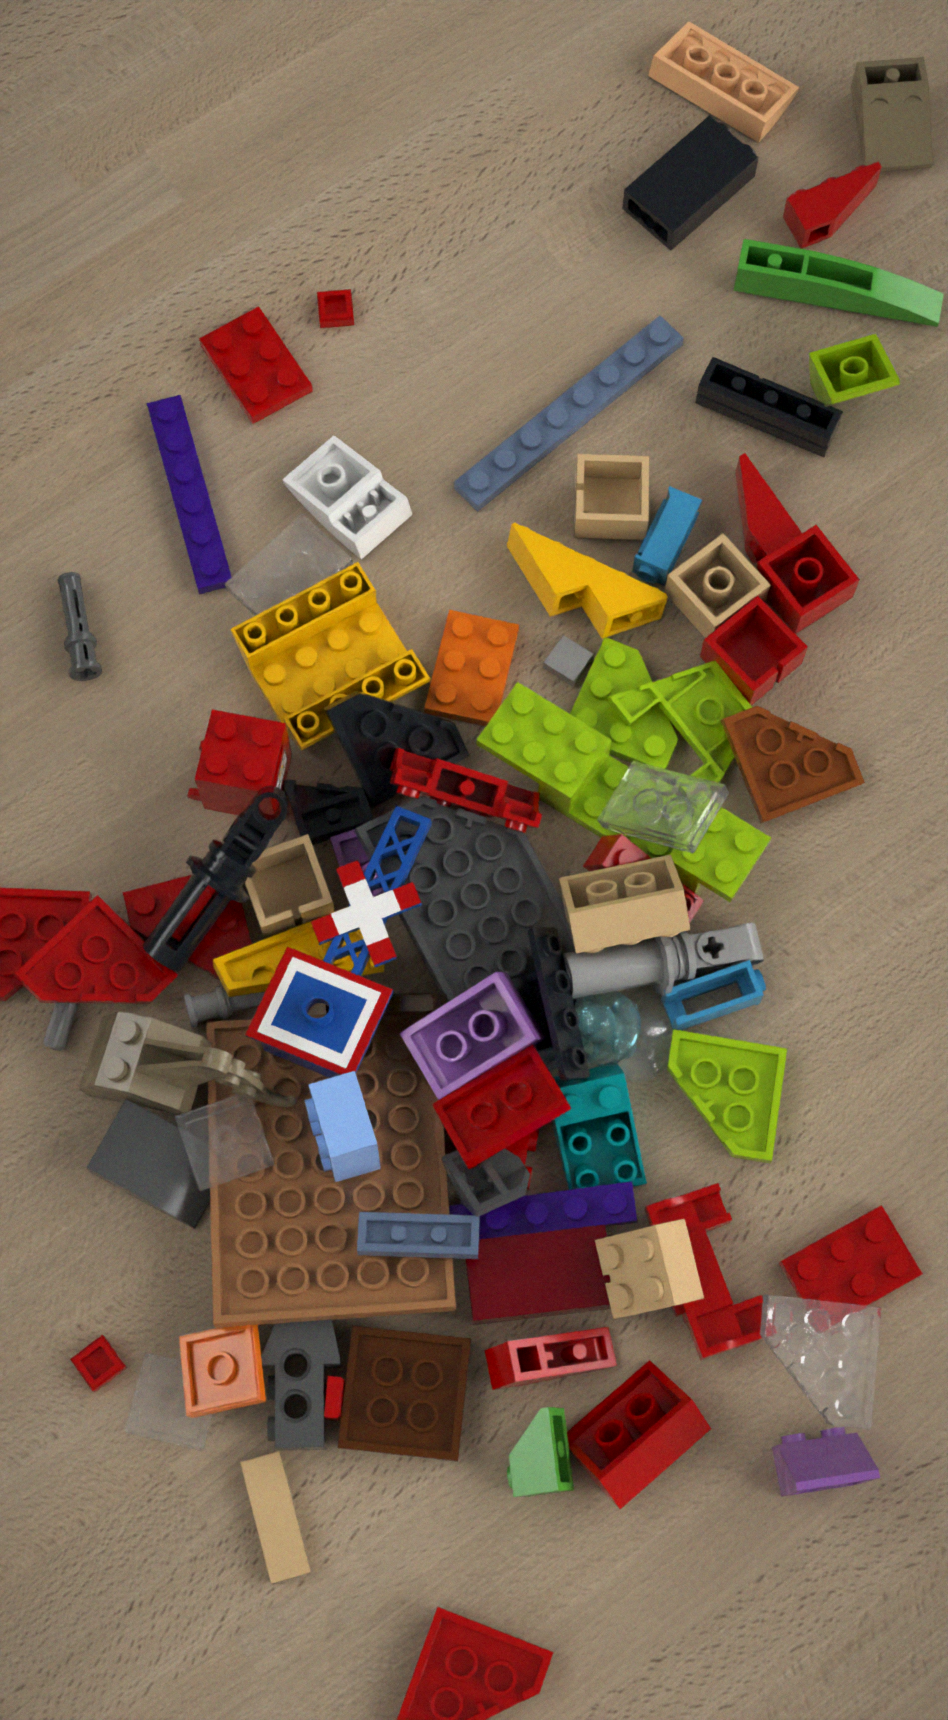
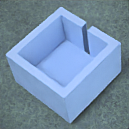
M355 1071L308 1084L311 1098L304 1101L312 1133L316 1138L324 1172L332 1170L335 1182H339L381 1169L377 1141Z

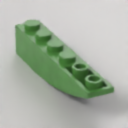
M743 239L733 290L938 327L944 295V293L911 279L860 262L812 250Z

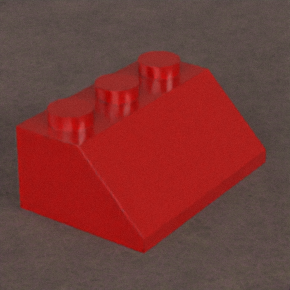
M649 1360L568 1430L567 1436L569 1452L598 1487L619 1509H622L708 1433L711 1427L694 1401Z

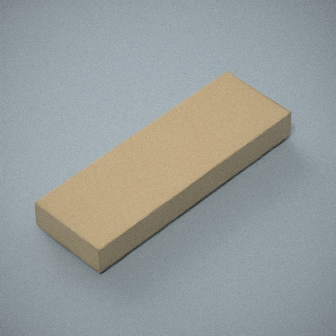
M277 1451L240 1462L271 1584L311 1573L281 1452Z

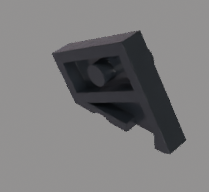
M295 780L284 781L300 837L308 834L312 845L328 841L330 837L354 830L373 820L364 789L361 787L344 786L338 788L332 784L317 783V786L314 787L297 785Z

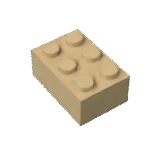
M671 855L559 878L566 918L576 954L582 952L596 953L606 947L620 944L634 945L644 939L659 936L673 937L680 932L690 930L684 889Z

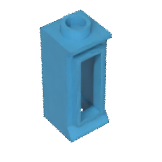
M669 486L667 498L663 499L638 550V554L634 557L632 572L637 574L641 580L665 586L667 576L672 572L699 516L697 511L702 503V499Z
M748 960L673 986L672 992L661 997V1001L672 1029L682 1031L749 1006L760 1004L764 995L762 991L766 990V986L760 970H753L751 962ZM737 983L742 997L687 1016L682 1004L683 1001Z

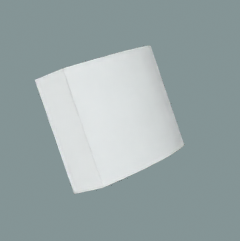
M334 435L282 479L284 485L336 539L361 560L413 515L407 497L387 483L378 468Z

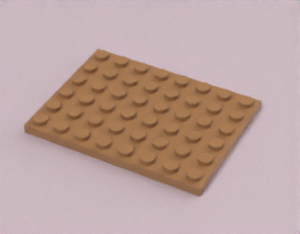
M433 1011L384 1012L356 1073L377 1141L381 1169L339 1182H335L332 1170L324 1172L316 1138L312 1133L304 1101L311 1098L308 1084L322 1081L329 1077L264 1051L260 1042L245 1036L252 1019L206 1022L207 1040L212 1043V1048L232 1054V1058L246 1063L244 1069L261 1074L260 1081L265 1084L264 1087L268 1090L284 1096L292 1095L296 1098V1104L292 1107L274 1106L232 1093L233 1087L218 1083L216 1079L208 1081L213 1325L215 1328L456 1311L452 1258L364 1256L357 1254L359 1212L449 1215L447 1171L441 1158L445 1156L444 1126L432 1106L434 1102L438 1101V1098L400 1035V1032ZM326 1014L309 1016L313 1018H321L324 1017Z

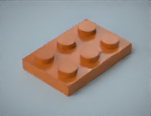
M449 610L424 713L486 726L502 703L519 633V624Z

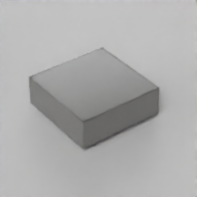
M563 635L543 662V668L574 686L592 661L593 653Z

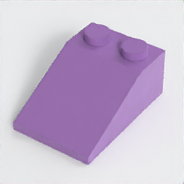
M507 972L493 973L400 1032L401 1037L438 1100L532 1044L535 1046L546 1039Z
M844 1427L821 1430L822 1438L806 1440L805 1433L782 1436V1444L772 1447L781 1497L866 1483L880 1478L879 1469L857 1432L846 1434Z

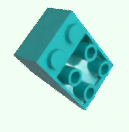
M618 1063L589 1068L590 1076L585 1079L562 1081L559 1076L553 1077L571 1107L569 1111L551 1121L568 1190L632 1182L633 1187L647 1184L625 1073Z

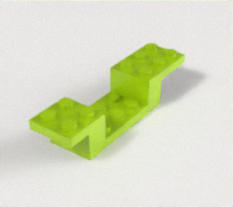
M519 682L515 684L476 740L477 746L539 784V800L600 838L602 836L623 834L651 858L671 855L680 881L694 893L703 885L723 899L731 902L771 841L770 836L708 798L698 810L609 755L610 738Z

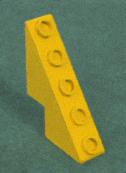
M517 523L511 524L507 548L550 617L582 607L602 639L661 619L668 599L666 593L656 587L636 580L624 572L604 565L592 557L572 550L560 542L540 535L528 527Z

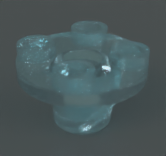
M618 991L586 996L584 1002L575 1011L579 1018L578 1028L584 1050L587 1054L588 1063L597 1066H609L633 1056L641 1032V1018L636 1003Z

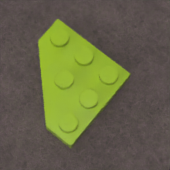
M606 637L599 648L570 714L611 739L610 755L664 776L678 743L677 735L670 720L658 705L653 706L627 726L607 700L613 694L637 688L639 685L652 682V679L639 650Z
M673 1029L667 1071L731 1157L769 1164L772 1162L787 1048Z

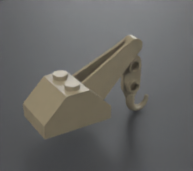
M120 1011L102 1017L79 1086V1090L89 1096L124 1103L125 1099L141 1107L189 1116L198 1085L216 1079L218 1083L233 1087L232 1093L241 1097L255 1099L280 1107H292L296 1104L294 1096H284L265 1088V1084L260 1081L261 1074L244 1069L246 1063L232 1058L233 1055L226 1051L212 1048V1043L203 1036L152 1017Z

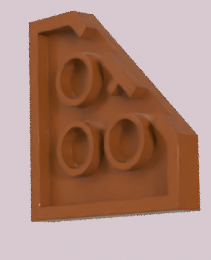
M755 706L720 720L760 824L865 783L851 748L821 737L818 733L797 723L786 721L771 714L770 711L762 707Z

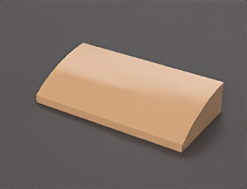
M689 21L653 56L648 75L758 143L779 120L799 90V87Z

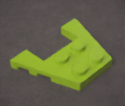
M715 660L672 674L670 677L655 682L639 685L637 688L625 692L621 691L613 694L607 700L627 726L653 706L658 705L704 763L703 766L676 786L686 801L698 810L705 800L710 797L734 759V754L720 720L752 708Z

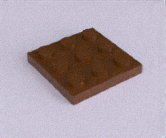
M352 1325L337 1448L458 1462L471 1338Z

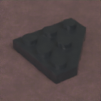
M354 691L324 707L339 742L372 807L399 794L397 793L398 786L390 784L393 773L390 767L396 748H401L404 751L432 760L438 758L453 764L470 756L456 724L452 721L359 691Z

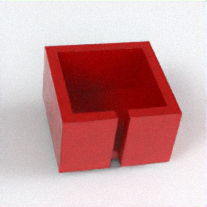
M756 596L704 639L700 657L705 663L715 660L752 706L773 688L775 681L777 683L781 682L802 664L808 646L759 596Z

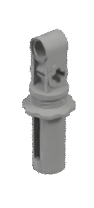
M755 923L740 924L727 929L692 935L683 931L673 937L659 936L644 939L634 945L620 944L606 947L596 953L582 952L576 954V951L563 953L566 971L571 982L573 999L651 984L655 992L663 997L672 992L674 981L685 983L695 979L696 974L722 970L750 960L752 966L764 961ZM703 947L706 951H712L713 956L710 953H704Z

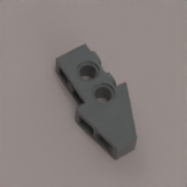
M332 1320L276 1323L261 1355L263 1370L275 1369V1375H268L267 1383L268 1400H275V1416H268L267 1420L268 1441H275V1449L277 1451L326 1450L324 1418L325 1368H341V1357ZM295 1356L303 1357L307 1361V1370L300 1377H291L286 1374L285 1370L288 1360ZM302 1397L307 1401L306 1413L297 1419L288 1417L285 1411L287 1402L291 1398Z

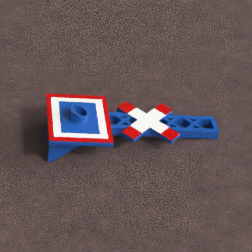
M396 806L365 872L363 873L358 860L336 868L349 901V906L311 921L319 945L332 941L323 961L287 946L245 1033L246 1037L260 1042L266 1052L329 1078L352 1071L357 1073L394 992L393 989L361 977L370 957L374 967L397 959L385 928L388 918L422 905L414 883L411 882L406 885L404 883L432 825L431 819ZM401 820L419 827L414 837L399 842L395 832ZM398 854L401 861L399 870L383 875L380 868L382 860ZM382 887L384 893L373 897L371 891ZM360 930L363 939L351 943L348 934ZM361 951L357 958L356 952ZM349 955L354 963L351 972L333 965L336 960ZM317 1003H324L329 1006V1011L324 1017L313 1018L308 1015L310 1008Z

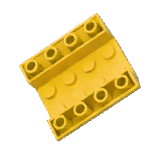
M358 562L230 629L252 677L279 722L286 723L288 736L301 750L335 733L324 710V707L354 691L393 702L430 682L429 675L412 649L409 651L405 649L379 607L376 590Z

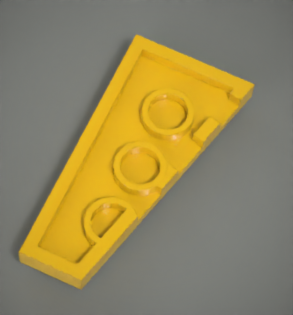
M310 921L213 959V967L228 997L264 992L267 990L287 946L323 961L332 941L319 945ZM360 930L348 934L351 943L363 939ZM361 951L356 952L357 958ZM350 955L336 960L333 964L349 972L354 967ZM370 957L362 975L384 972V964L374 967Z

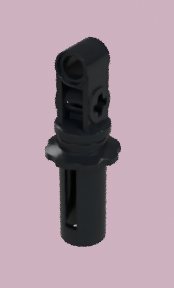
M265 786L259 789L245 810L234 820L224 835L222 842L213 839L208 846L210 851L207 852L206 857L203 859L197 856L188 857L186 863L190 866L193 875L142 945L144 950L157 962L173 971L180 972L229 902L234 900L239 903H246L249 899V895L242 887L243 883L246 882L247 877L252 878L256 873L257 869L252 863L265 850L274 832L287 814L288 800L286 794L280 788ZM268 797L277 799L281 804V809L272 815L265 814L259 807V803ZM208 885L215 889V892L180 941L172 937V934Z

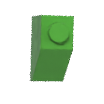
M540 1408L509 1454L510 1465L507 1468V1480L509 1486L513 1489V1497H531L574 1491L564 1408Z

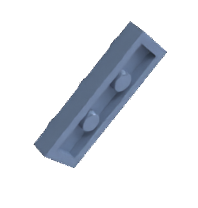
M359 1212L357 1254L364 1256L478 1259L480 1217L475 1215Z

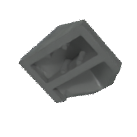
M506 1149L501 1150L471 1169H468L458 1150L441 1157L461 1204L476 1217L526 1194L530 1173L521 1159Z

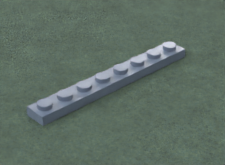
M658 316L455 480L454 489L478 512L683 345L684 338L662 316Z

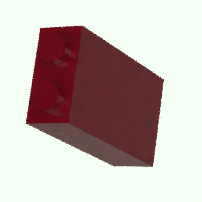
M596 1225L479 1239L478 1259H465L473 1325L611 1309L605 1286L611 1280L609 1274L603 1276L595 1240L613 1236V1234L607 1235L606 1225Z

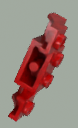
M396 748L390 770L393 771L390 784L398 786L397 793L418 799L421 793V796L436 800L437 804L449 808L453 805L483 817H498L506 820L504 827L526 833L527 827H539L542 814L539 812V792L510 785L507 780L438 758L432 760L404 751V749Z

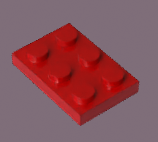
M259 306L199 338L200 346L252 424L313 392L311 382Z
M533 1044L432 1104L468 1169L473 1168L571 1109Z
M882 1205L779 1263L819 1333L923 1274Z

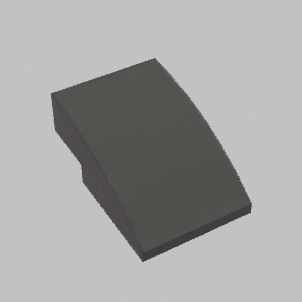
M125 1099L86 1168L92 1174L117 1186L127 1194L195 1229L210 1203L209 1145L163 1118Z

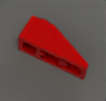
M744 453L739 456L735 474L744 548L749 559L756 563L802 534V532L749 457Z
M609 1326L507 1341L484 1350L492 1390L529 1385L617 1366Z

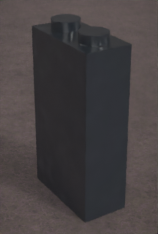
M709 115L624 189L622 209L671 251L755 177L759 156L756 155L751 146L743 144L732 135L726 125L718 123Z

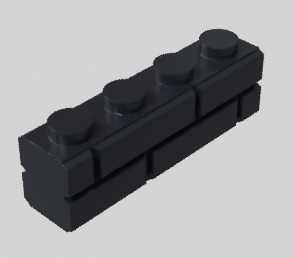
M712 357L700 380L695 402L821 457H825L843 414V411L837 408L825 406L824 403L768 379H761L756 374L715 357Z

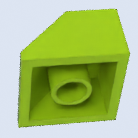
M876 334L809 353L810 384L818 401L824 403L825 406L900 385V379Z

